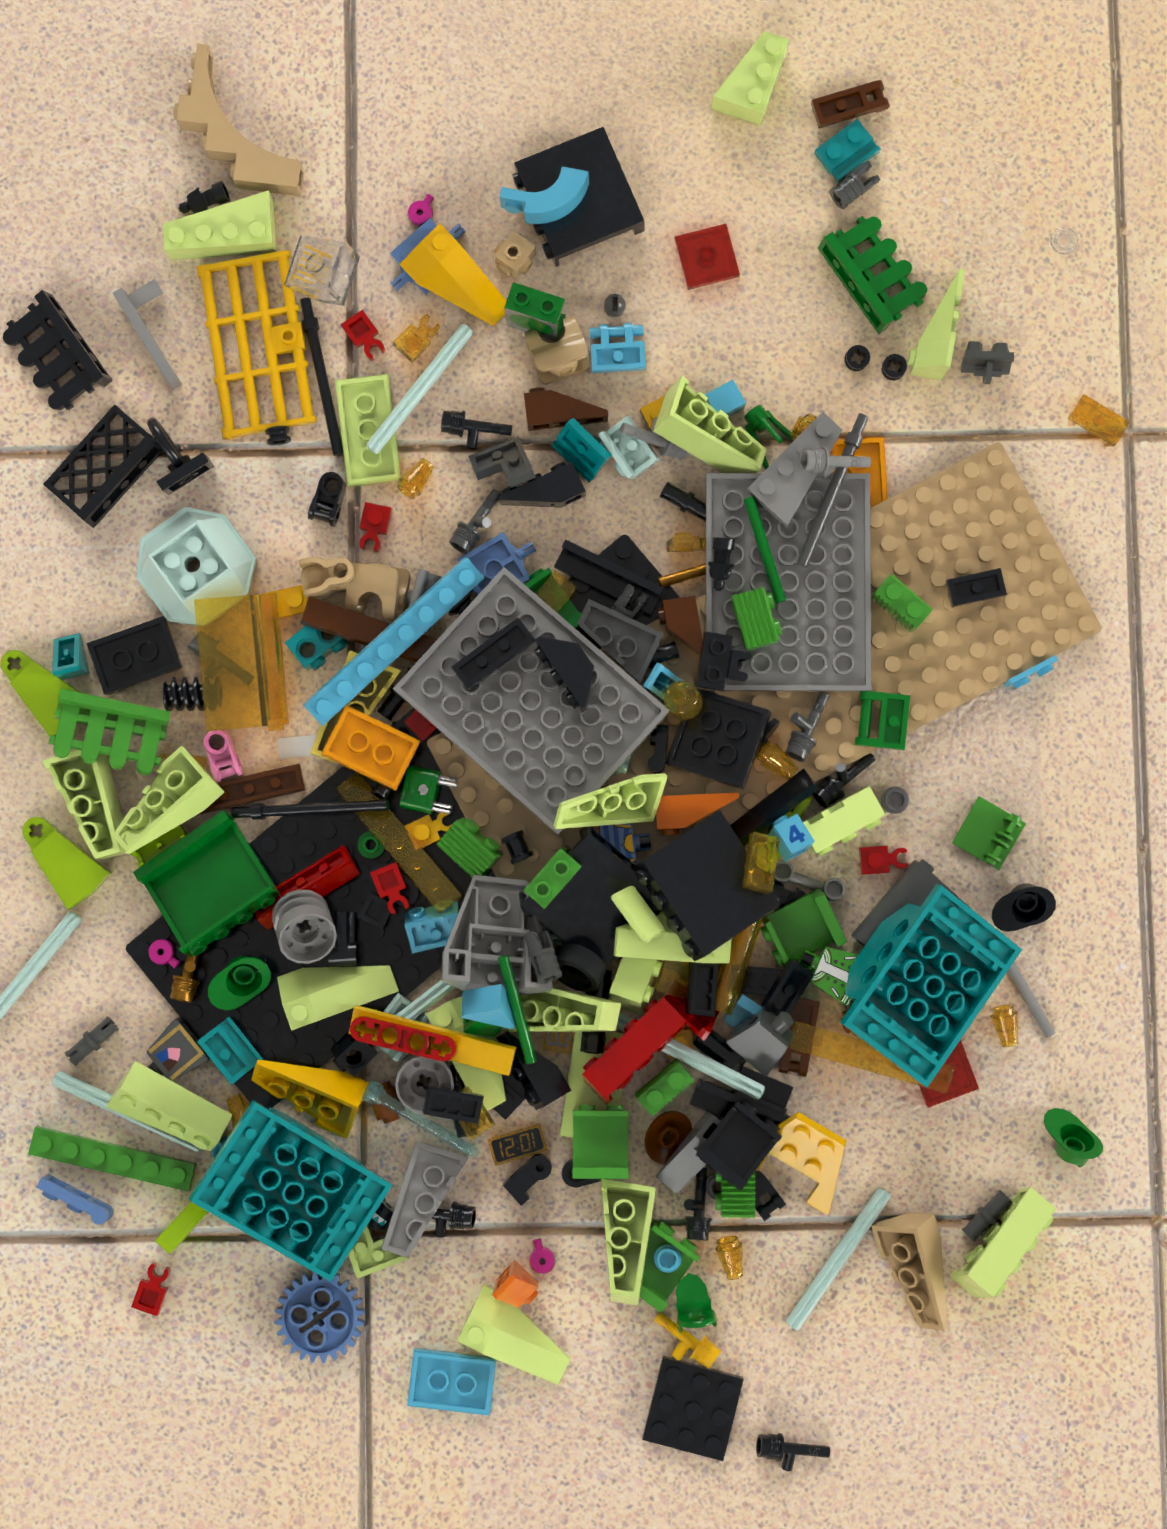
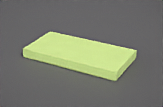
M383 374L335 380L348 488L402 481L396 432L378 454L373 453L367 448V442L393 411L389 375Z
M606 1031L605 1045L614 1037L618 1040L625 1033ZM575 1032L568 1077V1085L572 1091L568 1092L565 1097L560 1136L573 1138V1110L579 1111V1105H595V1111H606V1104L584 1082L582 1076L585 1072L583 1066L594 1056L598 1059L603 1054L580 1052L582 1032ZM622 1088L619 1091L616 1089L610 1094L613 1099L607 1105H620Z

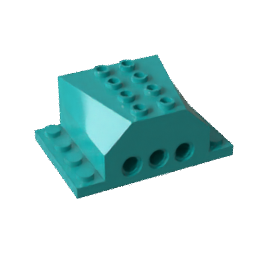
M936 884L921 906L908 903L883 920L849 969L845 995L852 999L854 1003L840 1023L921 1085L928 1088L1022 949L946 888Z
M252 1100L190 1195L189 1200L331 1282L393 1185L367 1169L358 1159L296 1119L271 1107L267 1109Z

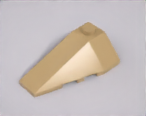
M910 1212L872 1224L871 1227L878 1252L882 1259L887 1258L893 1269L891 1275L895 1282L900 1281L907 1294L905 1300L920 1327L945 1331L947 1329L942 1243L935 1214Z

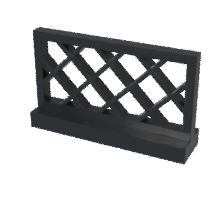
M114 405L43 485L92 528H95L163 450L153 436ZM117 415L123 418V429L110 430V422ZM140 433L144 437L137 446L129 447V434ZM123 435V447L111 448L110 436ZM98 437H105V449L92 450V442ZM123 453L124 461L119 466L111 467V454ZM105 455V467L93 468L92 456ZM79 457H87V469L74 470V462ZM105 473V482L101 486L93 487V474ZM87 475V487L75 488L74 476ZM61 477H69V489L57 490L54 484ZM87 493V502L79 509L75 506V494Z

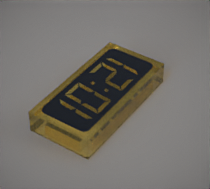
M540 1123L487 1139L495 1166L548 1151Z

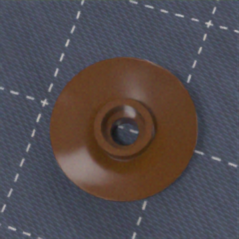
M668 1111L654 1119L646 1132L644 1140L645 1151L653 1161L660 1164H665L692 1130L689 1118L679 1111Z

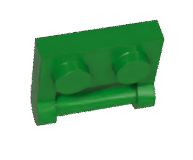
M860 691L859 699L862 700L859 733L858 737H855V746L904 751L910 695ZM873 701L881 702L877 738H869Z

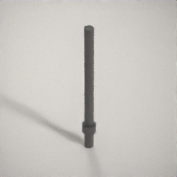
M858 414L852 431L847 433L844 441L845 448L841 456H853L855 450L859 449L863 440L861 435L869 418L867 415ZM836 467L797 561L799 566L805 568L808 566L848 467Z

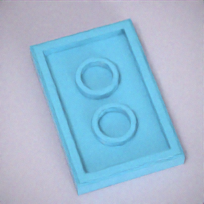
M414 1348L407 1406L490 1416L496 1359L489 1356Z

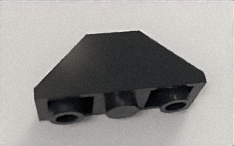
M541 636L535 639L537 648L534 649V652L542 663L547 661L553 669L549 673L558 686L564 685L568 691L565 697L574 709L579 707L583 713L588 707L594 677V665L578 643Z

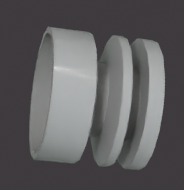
M299 889L287 893L277 901L273 907L271 919L280 950L285 957L296 963L309 964L327 956L335 946L337 933L327 902L323 897L311 890Z
M410 1054L402 1060L397 1068L395 1076L396 1093L403 1106L412 1112L423 1114L422 1111L428 1086L424 1087L422 1083H416L420 1080L419 1075L424 1074L425 1077H431L428 1080V1085L453 1089L452 1072L446 1061H438Z

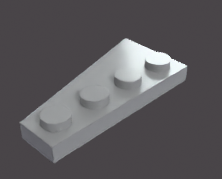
M822 412L748 487L747 492L754 496L766 510L787 528L818 474L800 469L799 457L803 449L810 450L811 448L826 447L830 454L843 430Z
M418 1141L415 1142L381 1250L406 1258L410 1256L433 1215L468 1160V1157Z

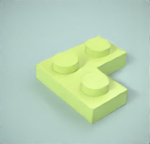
M369 1224L349 1253L357 1279L408 1260L410 1256L406 1258L381 1250L385 1237L374 1241Z

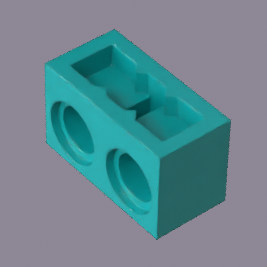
M305 626L288 639L285 644L307 671L310 669L315 671L327 662L325 658L333 651L335 654L342 651L348 645L347 639L336 636L333 640L327 641L324 640L323 631ZM313 644L315 646L314 655L308 658L303 657L302 650L304 646Z

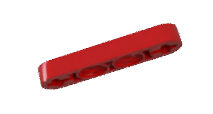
M358 1017L350 1025L351 1036L359 1042L433 1060H451L456 1056L458 1050L456 1041L449 1036L371 1017ZM365 1021L367 1022L366 1027L377 1029V1024H380L381 1026L377 1032V1041L373 1040L375 1034L365 1033L361 1037L360 1031L356 1030L357 1025H362ZM389 1027L394 1028L398 1033L397 1040L392 1044L386 1043L383 1039V1032ZM414 1034H420L424 1037L425 1045L421 1050H414L410 1046V1039ZM430 1036L435 1037L434 1044L440 1045L444 1043V1040L448 1041V1047L452 1048L451 1053H446L443 1057L440 1050L432 1048L431 1054H428L427 1051L431 1044Z

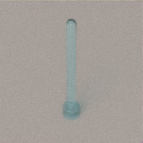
M372 1080L363 1092L362 1100L371 1105L374 1103L377 1105L382 1104L470 1157L478 1156L479 1149L462 1138H457V1135L420 1113L410 1111L401 1102L387 1095V1091L383 1089L382 1084Z

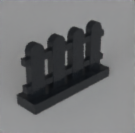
M41 290L34 296L39 303L37 306L31 303L28 306L30 311L16 323L13 320L6 323L9 328L3 333V340L11 346H16L19 343L22 345L24 350L18 355V362L22 366L32 367L36 365L39 371L33 376L34 385L41 389H46L50 386L54 391L48 398L49 406L55 410H62L64 408L70 410L74 407L71 402L85 391L89 394L95 391L93 387L95 383L105 387L113 380L55 297ZM48 320L52 321V323L54 324L53 327L49 325V323L47 322ZM42 327L45 333L30 344L27 337ZM64 341H66V343H67L68 346H69L67 349H66V347L63 345V342H64ZM56 348L60 355L45 366L41 359ZM78 363H81L83 365V370L80 369ZM72 370L75 376L60 387L57 380Z

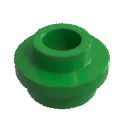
M368 831L360 836L358 850L361 855L373 859L379 857L384 852L385 840L382 835L374 831ZM372 839L376 842V847L373 850L367 849L366 843L368 840Z

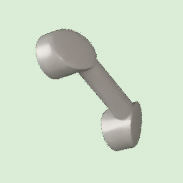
M784 860L777 861L771 873L774 881L781 884L790 881L813 890L819 888L825 894L828 901L839 900L846 891L842 880L831 878L826 882H822L794 872L792 864L788 861L785 863Z

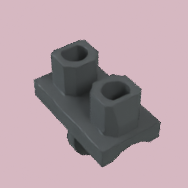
M970 341L963 356L961 372L974 373V376H983V384H990L992 377H1001L1002 374L1009 375L1011 364L1014 362V352H1009L1007 343L993 344L991 351H982V343Z

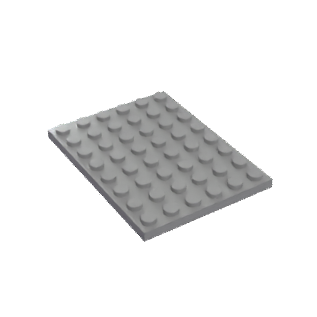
M706 473V631L733 636L731 650L745 652L731 597L761 587L765 588L766 594L771 593L775 606V609H771L773 620H779L782 635L778 636V643L746 651L751 654V658L746 661H738L736 665L739 671L748 674L747 680L741 682L726 679L724 691H871L870 473L845 474L807 568L799 566L797 561L834 473L828 478L823 477L819 473L817 474L787 528L755 499L786 597V601L779 604L775 602L744 504V499L752 497L747 492L748 487L762 473ZM713 537L735 539L734 551L732 550V553H730V564H734V568L730 573V578L723 580L725 586L721 591H716L713 588L716 579L711 578L709 574L710 566L708 562H714Z
M505 567L502 568L393 687V690L558 836L564 831V829H555L553 826L559 803L601 789L670 711ZM519 618L535 639L541 636L578 643L594 665V677L588 707L582 713L579 707L574 709L565 697L568 691L564 685L558 686L549 673L553 669L548 662L542 663L534 652V649L537 648L535 642L469 691L451 667L509 623Z

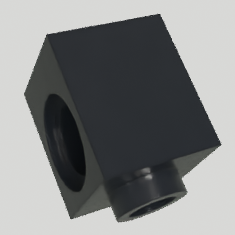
M348 1031L331 1048V1051L335 1058L333 1063L342 1072L347 1070L355 1076L378 1052L374 1045L355 1040L351 1034H348ZM358 1050L356 1054L347 1056L350 1051Z

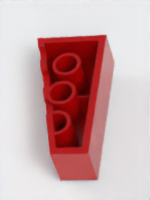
M664 997L659 1001L656 999L651 1001L643 1010L646 1014L642 1018L631 1020L624 1027L623 1030L626 1033L618 1040L616 1037L611 1039L604 1046L603 1049L606 1052L598 1059L594 1056L583 1066L585 1070L582 1074L584 1082L606 1105L613 1099L610 1094L616 1089L618 1091L621 1088L623 1089L633 1078V1073L636 1070L640 1071L653 1059V1053L656 1051L660 1052L686 1026L687 1021Z

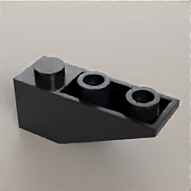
M561 462L551 467V472L543 476L540 473L535 474L536 478L526 481L527 483L522 486H513L511 488L509 486L502 490V495L498 497L501 505L562 508L585 497L586 490L573 463L566 464Z
M508 1031L496 1037L499 1043L516 1047L511 1073L522 1084L525 1090L524 1096L527 1102L534 1106L535 1110L545 1107L572 1091L556 1064L535 1050L534 1053L537 1061L532 1064H526L521 1043L517 1037Z

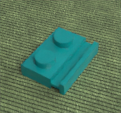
M856 119L815 149L814 154L826 170L833 175L838 184L863 163L878 154L881 148L875 144L872 136L861 122Z
M574 418L565 424L556 437V441L551 445L568 463L572 462L576 471L589 483L596 478L598 472L601 471L611 457V454Z
M227 1017L197 1041L231 1085L255 1067L257 1060H263L230 1017Z

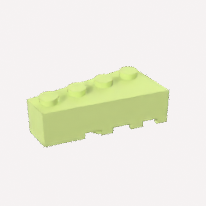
M82 750L72 751L65 758L52 757L42 760L45 768L49 769L57 790L63 795L67 803V809L77 821L78 829L94 859H108L125 854L124 849L112 836L123 821V816L107 755L99 754L97 761L92 764L83 762L81 759Z
M552 985L551 991L520 995L529 1033L616 1031L621 1003ZM516 1025L514 1029L502 1028V1032L518 1033Z
M601 1179L610 1301L638 1306L656 1187Z

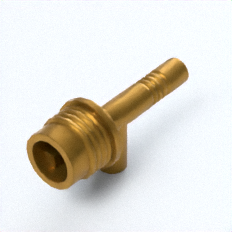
M199 955L187 956L182 976L173 975L170 998L192 1003L197 986L200 984L199 981L192 979Z

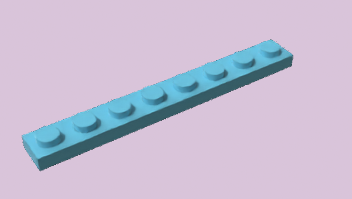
M467 557L461 559L302 705L323 726L484 579V576Z

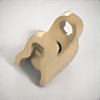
M575 316L563 319L565 334L558 342L548 343L543 341L536 330L524 333L538 378L544 385L580 374L590 368L588 347Z
M309 557L298 560L299 566L303 569L301 571V582L304 596L307 599L310 596L324 601L336 593L346 592L345 584L350 583L355 575L354 566L345 558L324 560L318 557ZM348 568L347 575L343 578H339V575L346 572Z
M352 563L355 575L352 581L346 584L345 608L363 614L367 608L369 598L376 593L382 601V614L384 618L389 621H395L405 610L406 596L411 579L410 572L407 569L391 567L385 564Z

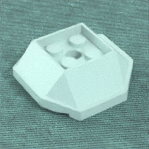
M184 507L141 538L137 579L168 622L206 627L250 595L257 558L224 514ZM193 560H199V569L195 572H189V563Z

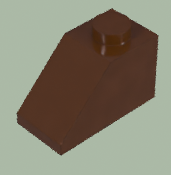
M696 596L663 600L662 608L658 609L660 625L665 624L666 632L695 653L700 654L703 640Z

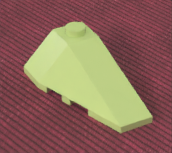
M959 269L915 349H910L907 365L911 366L910 375L942 380L951 367L956 332L954 330L959 317V311L955 310V307L959 305L961 300L965 269Z
M664 914L656 917L665 930L650 942H642L630 924L616 927L614 956L695 963H730L732 938L707 956L694 961L692 957H689L684 952L678 935L669 929L666 922L667 918Z

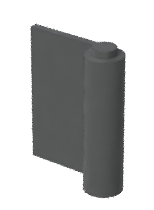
M923 859L920 862L914 860L851 936L862 946H865L883 920L908 903L921 906L936 884L942 885L959 900L961 899L932 873L935 869Z

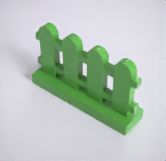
M60 689L54 717L60 720L56 736L50 735L49 744L54 745L53 753L58 758L67 757L72 748L82 750L81 759L87 764L96 762L98 755L102 754L110 756L109 765L113 769H122L125 766L126 760L137 762L136 769L140 774L148 775L152 772L154 765H160L161 757H156L159 740H165L171 712ZM76 723L87 725L84 742L73 740ZM104 728L115 731L112 747L101 745ZM132 734L143 736L139 753L128 751Z

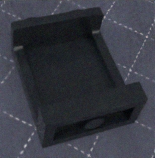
M738 1101L735 1102L695 1154L697 1158L738 1191L744 1188L748 1179L774 1145L782 1138L777 1133L780 1128L769 1119H766L764 1122L755 1115L758 1111L746 1101L742 1104Z

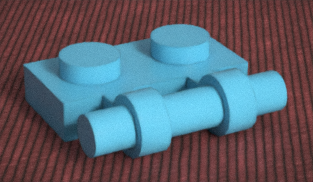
M624 323V326L608 327V324H601L600 327L589 328L590 339L601 338V344H591L592 374L646 370L644 341L633 342V336L643 335V325ZM625 337V342L609 343V338Z

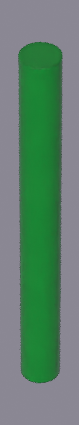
M754 496L744 499V504L775 602L779 604L785 602L786 597Z
M503 955L498 957L525 1062L526 1064H532L537 1060L509 955Z

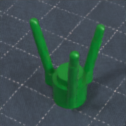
M762 405L754 407L744 417L748 423L744 428L758 442L756 430L758 433L767 430L778 443L781 444L783 442V439L771 426L772 424L791 441L797 438L774 418L769 410L766 411ZM764 456L762 463L765 469L769 467L766 456Z

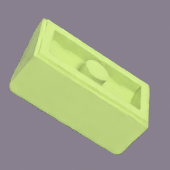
M629 886L611 896V900L642 942H650L664 932V926L634 886Z

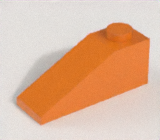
M739 792L661 796L656 812V831L662 830V835H679L680 829L689 827L737 800Z
M514 1260L496 1279L492 1296L499 1301L519 1308L523 1303L529 1305L538 1295L536 1289L539 1282Z

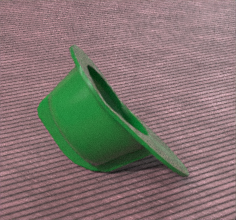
M239 956L232 959L227 967L217 973L210 981L208 997L211 1004L222 1010H233L244 1005L267 988L271 980L270 969L266 963L254 957Z
M1053 1108L1044 1115L1043 1122L1045 1128L1055 1140V1151L1065 1162L1083 1167L1088 1159L1099 1157L1103 1152L1101 1140L1071 1112L1060 1108Z

